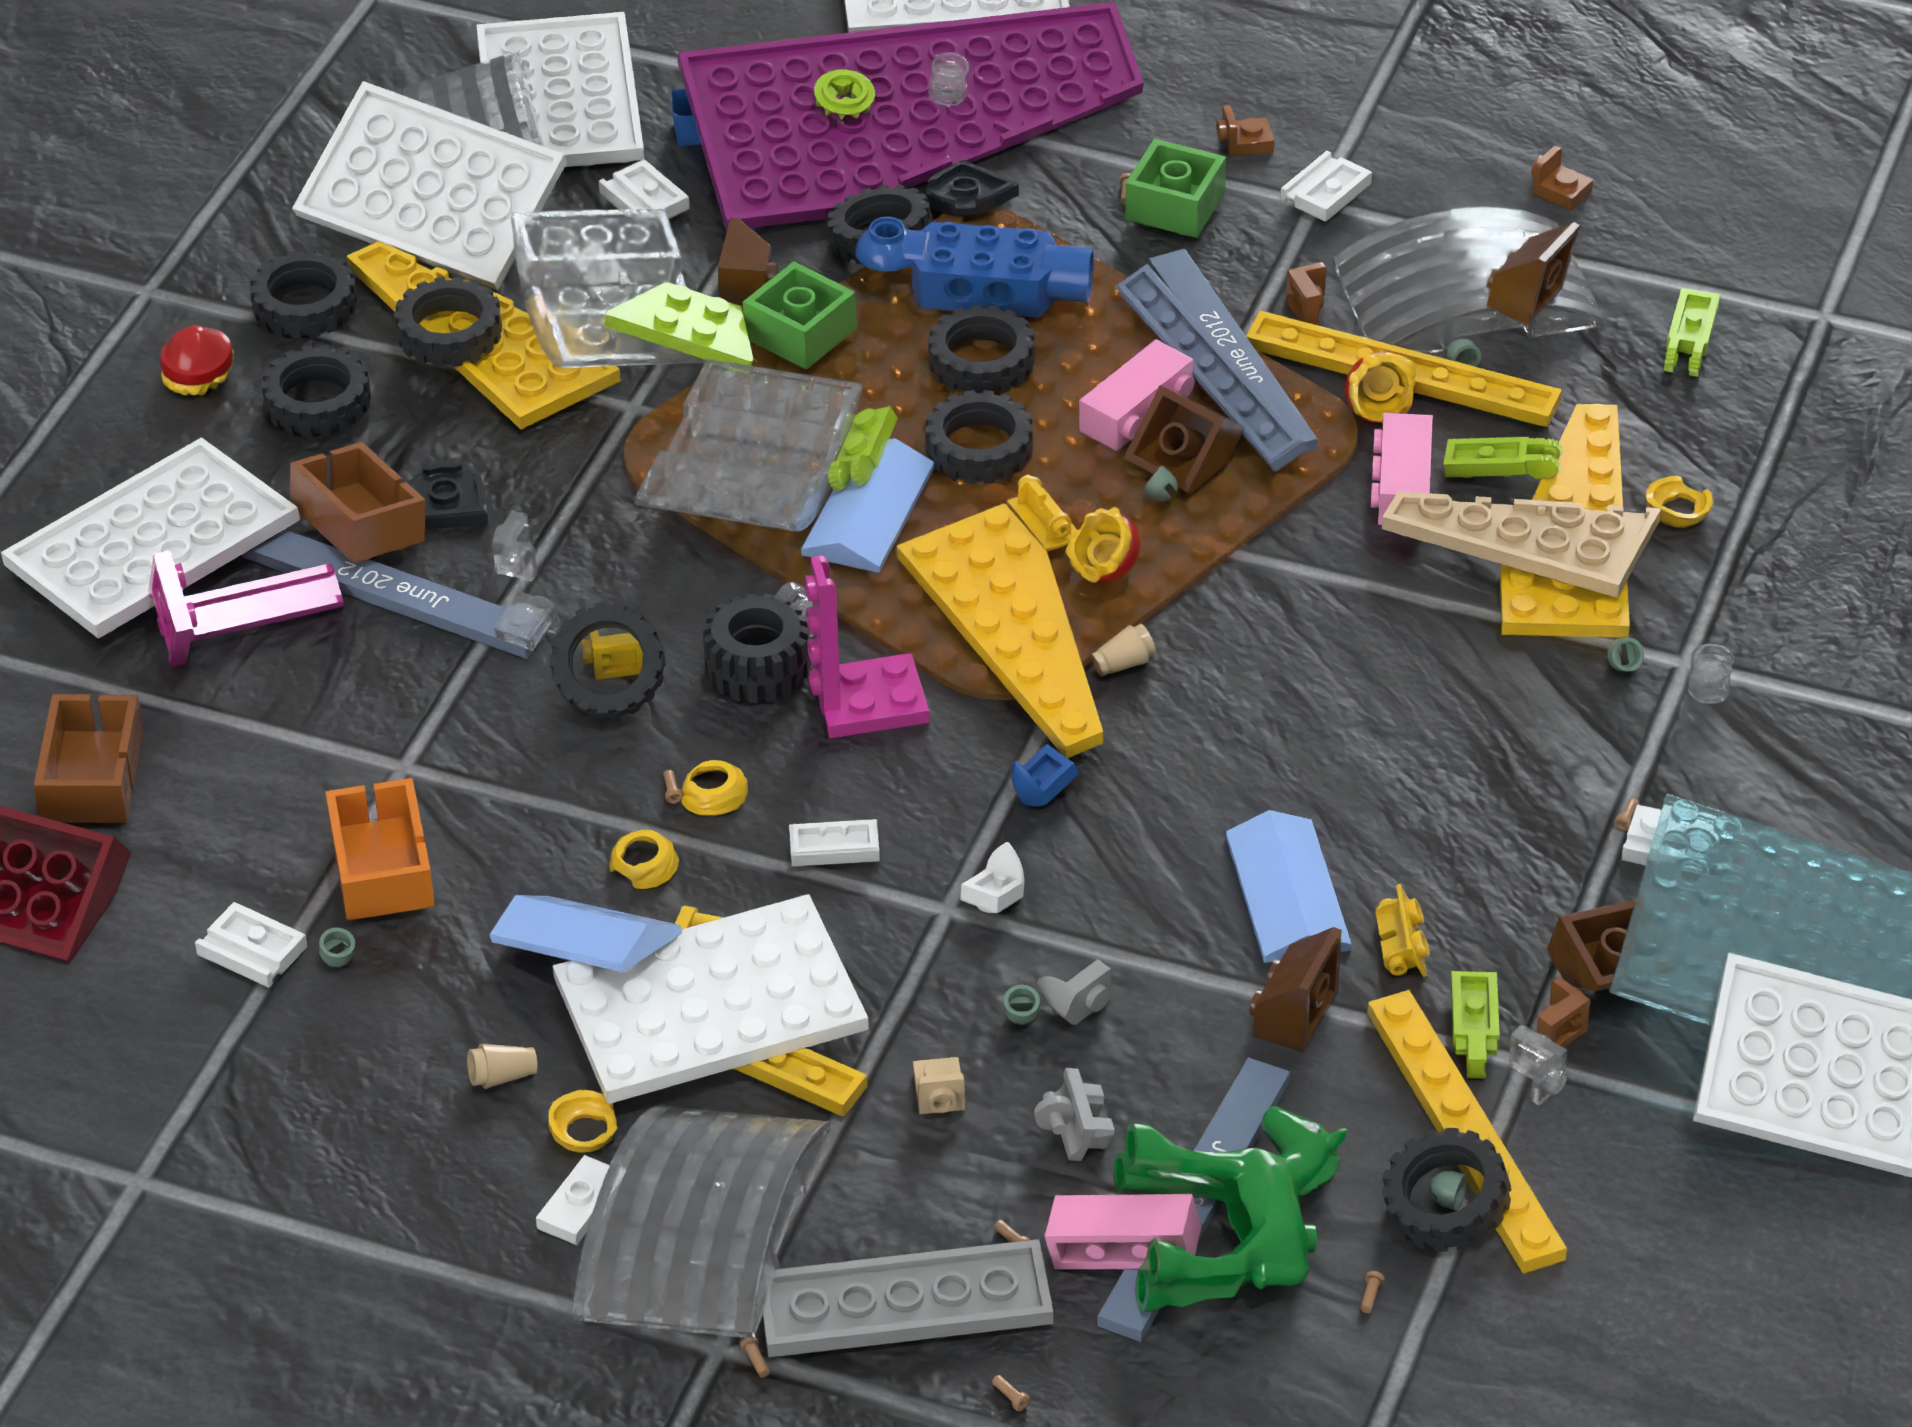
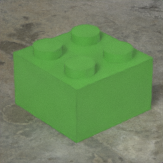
M1154 139L1125 183V220L1197 238L1225 194L1226 156Z
M794 261L743 301L744 320L749 341L806 370L857 329L855 291Z

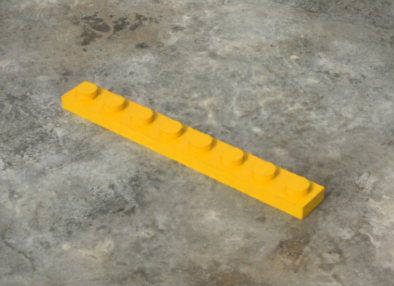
M1259 311L1246 335L1256 351L1346 375L1352 366L1364 355L1375 352H1391L1413 362L1416 372L1414 393L1547 428L1561 402L1562 389L1264 311Z
M1410 990L1368 1002L1367 1015L1437 1132H1445V1128H1458L1461 1133H1466L1467 1130L1474 1131L1479 1134L1482 1141L1485 1139L1491 1141L1495 1146L1496 1152L1500 1153L1511 1184V1191H1509L1511 1203L1509 1210L1503 1211L1504 1220L1496 1230L1521 1272L1524 1274L1566 1261L1567 1247ZM1458 1165L1461 1172L1467 1175V1182L1477 1196L1482 1190L1484 1176L1481 1172L1467 1165Z

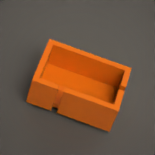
M413 778L373 784L378 821L373 822L369 821L365 785L325 791L330 830L347 921L435 907L430 864Z

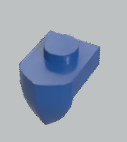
M1048 744L1040 749L1023 766L1018 761H1014L1011 765V780L1014 790L1022 804L1027 806L1046 805L1079 774L1073 762Z

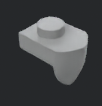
M1097 959L1068 982L1047 976L1038 979L1037 983L1050 1007L1069 1023L1076 1025L1091 1013L1100 1011L1110 1000L1111 968Z

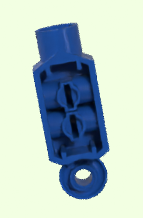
M881 217L871 222L869 229L861 235L855 247L856 258L861 264L870 269L884 272L897 271L908 266L912 267V289L914 290L915 299L921 308L953 311L961 307L963 310L970 309L972 305H981V308H989L992 305L1000 307L1001 311L1011 310L1017 313V316L1039 318L1058 300L1089 303L1094 273V248L1057 245L1049 231L1029 228H1003L991 225H966L953 222H931L921 231L904 228L902 221L897 218Z

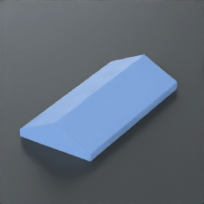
M896 438L889 439L878 467L874 468L868 483L857 486L851 477L849 484L845 487L846 489L839 491L834 489L801 548V555L806 557L824 556L829 562L880 573L934 470V462Z
M1268 810L1226 831V840L1264 963L1273 962L1275 959L1281 960L1290 944L1332 927L1342 929L1341 952L1351 951L1352 944L1311 819Z
M515 895L490 933V938L493 943L625 972L682 934L681 925L551 896Z

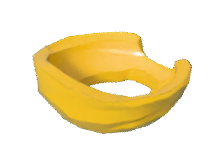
M1680 476L1658 479L1649 484L1646 491L1648 507L1661 508L1660 521L1665 525L1676 528H1686L1699 523L1708 515L1714 503L1712 493L1708 489L1702 493L1685 486ZM1677 498H1684L1694 503L1693 514L1678 513L1663 505Z
M710 760L702 762L687 774L681 790L683 794L681 803L688 811L701 816H717L729 813L745 803L748 793L747 779L740 768L726 761ZM711 771H723L728 775L727 781L722 786L714 789H703L692 781L695 776Z
M640 829L618 840L611 852L609 870L610 872L617 870L631 880L633 886L637 889L654 888L670 880L677 871L679 858L674 850L673 843L656 831ZM635 841L653 843L659 848L657 855L652 860L636 866L627 864L622 859L626 848Z
M576 1090L565 1094L554 1101L549 1109L548 1128L555 1141L570 1151L583 1153L598 1150L613 1139L618 1128L613 1103L607 1104L604 1094L592 1090ZM581 1118L603 1120L607 1125L605 1133L594 1140L584 1142L571 1138L567 1129L571 1123Z

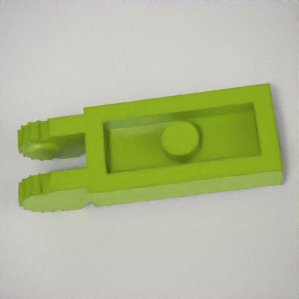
M1681 288L1668 334L1664 371L1674 372L1678 362L1679 351L1692 354L1688 363L1689 375L1698 377L1703 355L1706 356L1720 305L1721 294Z
M891 406L876 410L866 409L855 415L837 460L831 462L829 472L827 473L830 487L833 490L846 489L845 487L849 484L851 477L857 486L868 483L874 468L878 467L898 419Z
M1529 437L1448 439L1443 463L1445 477H1511L1529 474L1535 479L1553 478V476L1559 473L1560 463H1558V460L1562 454L1561 443H1558V440L1555 441L1554 438H1548L1547 440L1545 438L1529 439Z

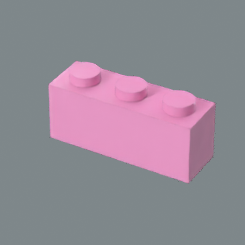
M1155 339L1079 400V431L1118 451L1130 440H1133L1160 385L1181 393L1186 397L1189 396L1195 383L1193 378L1194 359Z
M1384 413L1383 429H1375L1373 453L1381 454V456H1373L1372 480H1378L1380 483H1372L1371 508H1379L1378 525H1382V516L1398 491L1430 493L1433 415Z
M1192 1194L1055 1195L1045 1239L1054 1269H1139L1145 1261L1149 1243L1153 1238L1178 1246L1195 1255L1201 1224Z

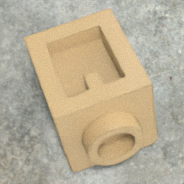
M958 1057L913 1061V1076L919 1114L965 1110L964 1076L960 1071Z

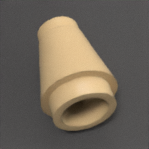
M1142 624L1135 627L1128 625L1096 652L1090 654V658L1097 673L1103 677L1107 674L1148 663L1149 657L1156 654V647L1149 632Z
M479 1044L477 1049H469L467 1066L470 1082L473 1086L482 1085L484 1089L536 1074L537 1056L533 1047L525 1048L492 1044Z

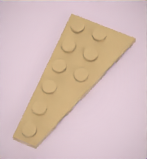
M1398 491L1382 516V529L1618 598L1660 521L1661 508L1646 507V513L1623 512V506L1607 505V511L1584 510L1580 503L1514 499V505L1491 504V497L1476 496L1474 503L1452 501V498L1447 494Z

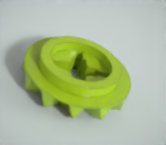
M845 69L833 70L822 75L815 84L816 106L824 107L826 116L837 113L841 120L845 115H851L857 119L861 112H869L871 104L875 99V89L867 77L856 71ZM851 92V98L844 97L843 99H837L838 94L843 96L846 93L849 94Z

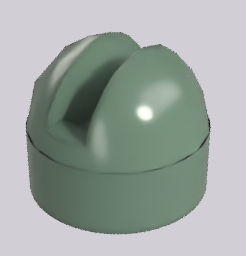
M1458 338L1448 345L1446 357L1451 361L1477 367L1481 360V352L1472 341Z
M1163 465L1142 489V492L1158 502H1165L1171 499L1165 489L1176 493L1178 489L1176 478Z
M1619 638L1608 648L1607 659L1610 665L1618 671H1634L1640 667L1644 660V649L1640 642L1634 638ZM1620 645H1621L1623 660H1624V662H1625L1626 665H1622V664H1621V659H1620V654H1619V648H1618Z
M343 928L326 930L319 940V954L322 960L328 966L338 968L349 963L355 952V939L353 935ZM343 946L346 947L345 950H343L342 952L338 953V952L342 949Z
M1016 985L1006 992L1004 996V1012L1010 1021L1014 1024L1025 1025L1031 1023L1037 1017L1040 1010V997L1034 988L1028 985Z
M1442 1171L1436 1174L1430 1183V1195L1433 1201L1444 1208L1457 1211L1466 1193L1467 1175L1454 1171Z

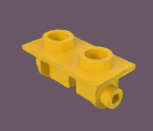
M1030 475L1023 476L1018 482V497L1007 500V504L1047 552L1068 545L1077 531L1071 523L1070 517L1063 513L1047 491L1042 488L1039 478Z
M1401 884L1396 885L1398 898L1383 899L1375 910L1379 935L1383 940L1381 941L1384 966L1391 974L1397 976L1403 975L1409 968L1417 966L1422 976L1425 977L1427 976L1424 957L1430 956V950L1424 933L1419 930V925L1424 923L1423 913L1417 899L1409 900Z

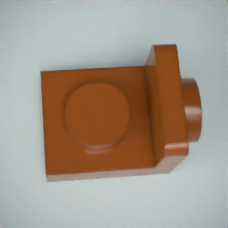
M1231 105L1222 106V120L1216 121L1218 142L1225 143L1229 157L1274 152V138L1267 117L1247 118L1236 121Z
M1553 146L1546 154L1539 156L1532 166L1531 175L1534 177L1532 194L1572 211L1592 192L1593 179L1561 166L1562 148Z
M1322 262L1287 270L1285 301L1299 321L1319 325L1320 308L1324 306L1323 296L1325 295L1327 268Z
M1561 977L1551 981L1549 1006L1541 1012L1537 1020L1536 1048L1547 1057L1552 1056L1588 1031L1590 999L1579 988L1571 986Z

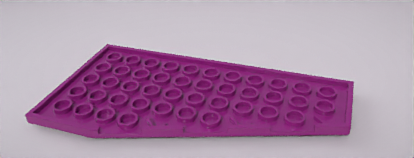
M1115 2L678 52V66L726 231L728 230L730 218H739L749 228L826 219L829 212H834L833 207L838 202L843 203L845 201L844 198L851 194L858 195L861 190L867 188L875 190L878 189V186L888 185L889 188L902 185L909 189L928 181L937 172L961 160L969 163L975 162L1141 94L1144 85ZM845 69L856 71L867 77L875 89V99L871 104L869 112H861L857 119L851 115H845L841 120L837 113L826 116L824 107L816 106L814 95L815 84L822 75L833 70ZM851 92L849 94L846 93L843 96L838 94L837 99H843L844 97L851 98Z

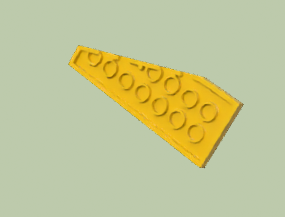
M379 241L347 255L348 267H351L353 273L394 312H396L397 301L399 299L403 300V294L407 290L416 289L417 284L424 281L427 283L434 282V278L445 277V280H453L449 278L448 271L439 267H435L433 270L417 264L415 256ZM493 292V295L499 299L502 320L500 342L498 344L494 343V350L488 355H480V360L473 363L466 361L463 362L462 366L454 367L520 429L621 381L620 369L575 328L564 323L557 327L547 322L546 315L535 310L529 314L514 307L513 300ZM451 310L430 315L418 325L431 332L451 333L471 327L479 319L467 312Z
M1577 404L1559 441L1562 447V454L1558 460V463H1560L1559 473L1553 476V478L1550 477L1548 479L1545 477L1541 479L1532 500L1580 503L1584 510L1607 511V505L1623 506L1617 405ZM1501 564L1502 635L1629 637L1630 621L1627 581L1617 598Z
M1005 503L897 545V558L1064 757L1069 758L1103 744V729L1047 551Z

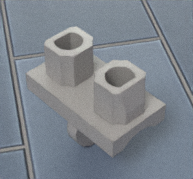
M1065 1068L1063 1072L1065 1079L1063 1086L1056 1092L1049 1091L1043 1095V1100L1034 1109V1117L1037 1125L1042 1129L1052 1130L1054 1134H1061L1068 1160L1082 1161L1088 1148L1107 1149L1114 1136L1115 1129L1111 1118L1093 1117V1115H1099L1104 1105V1094L1101 1085L1083 1083L1079 1069Z

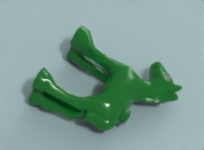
M1273 1106L1263 1114L1262 1130L1280 1153L1279 1155L1259 1148L1208 1153L1178 1147L1149 1124L1130 1122L1126 1131L1124 1151L1116 1153L1114 1160L1113 1180L1116 1193H1140L1144 1195L1192 1194L1193 1198L1224 1202L1227 1205L1229 1221L1241 1240V1244L1232 1252L1212 1258L1195 1256L1178 1246L1153 1238L1149 1243L1145 1261L1138 1269L1136 1276L1135 1296L1138 1309L1142 1312L1158 1311L1166 1305L1184 1307L1206 1299L1234 1297L1242 1286L1252 1281L1255 1287L1259 1289L1275 1285L1292 1287L1303 1282L1310 1270L1307 1260L1308 1253H1313L1316 1249L1317 1232L1313 1224H1304L1298 1196L1310 1193L1312 1190L1317 1189L1318 1185H1323L1324 1182L1326 1183L1328 1180H1331L1332 1176L1336 1175V1170L1340 1163L1337 1147L1345 1140L1348 1129L1342 1128L1328 1133L1322 1125L1278 1106ZM1172 1172L1187 1173V1174H1176V1173H1172Z

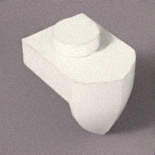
M1009 842L999 846L992 853L984 871L961 884V901L975 905L983 912L999 913L1023 897V868L1018 855Z

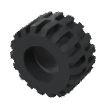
M747 594L745 598H739L738 596L731 598L728 604L721 603L715 608L716 613L708 615L706 624L703 626L705 672L708 675V681L711 686H717V692L723 696L730 694L732 700L739 702L745 699L749 700V703H758L759 700H766L768 703L776 701L778 696L785 698L791 695L792 689H799L804 684V678H808L811 665L807 647V640L810 637L806 616H802V610L797 605L790 606L789 600L784 598L777 600L774 599V595L765 594L763 597L756 596V594Z

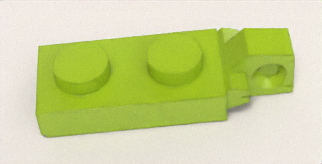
M1451 971L1452 1037L1455 1055H1466L1467 1078L1485 1079L1487 1055L1497 1056V1048H1499L1497 972Z

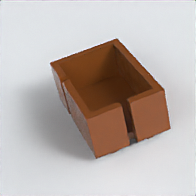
M363 442L330 451V490L327 488V457L323 453L290 463V502L297 506L298 512L352 563L367 561L372 557L391 551L403 550L408 546L425 541V499L407 482L402 483V478Z
M52 694L34 781V791L40 817L62 823H127L132 800L131 789H134L144 735L138 695H99L98 703L103 731H97L91 694Z

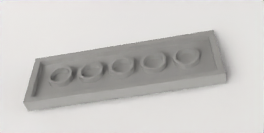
M1039 1239L760 1271L758 1276V1290L768 1357L1053 1324V1307Z

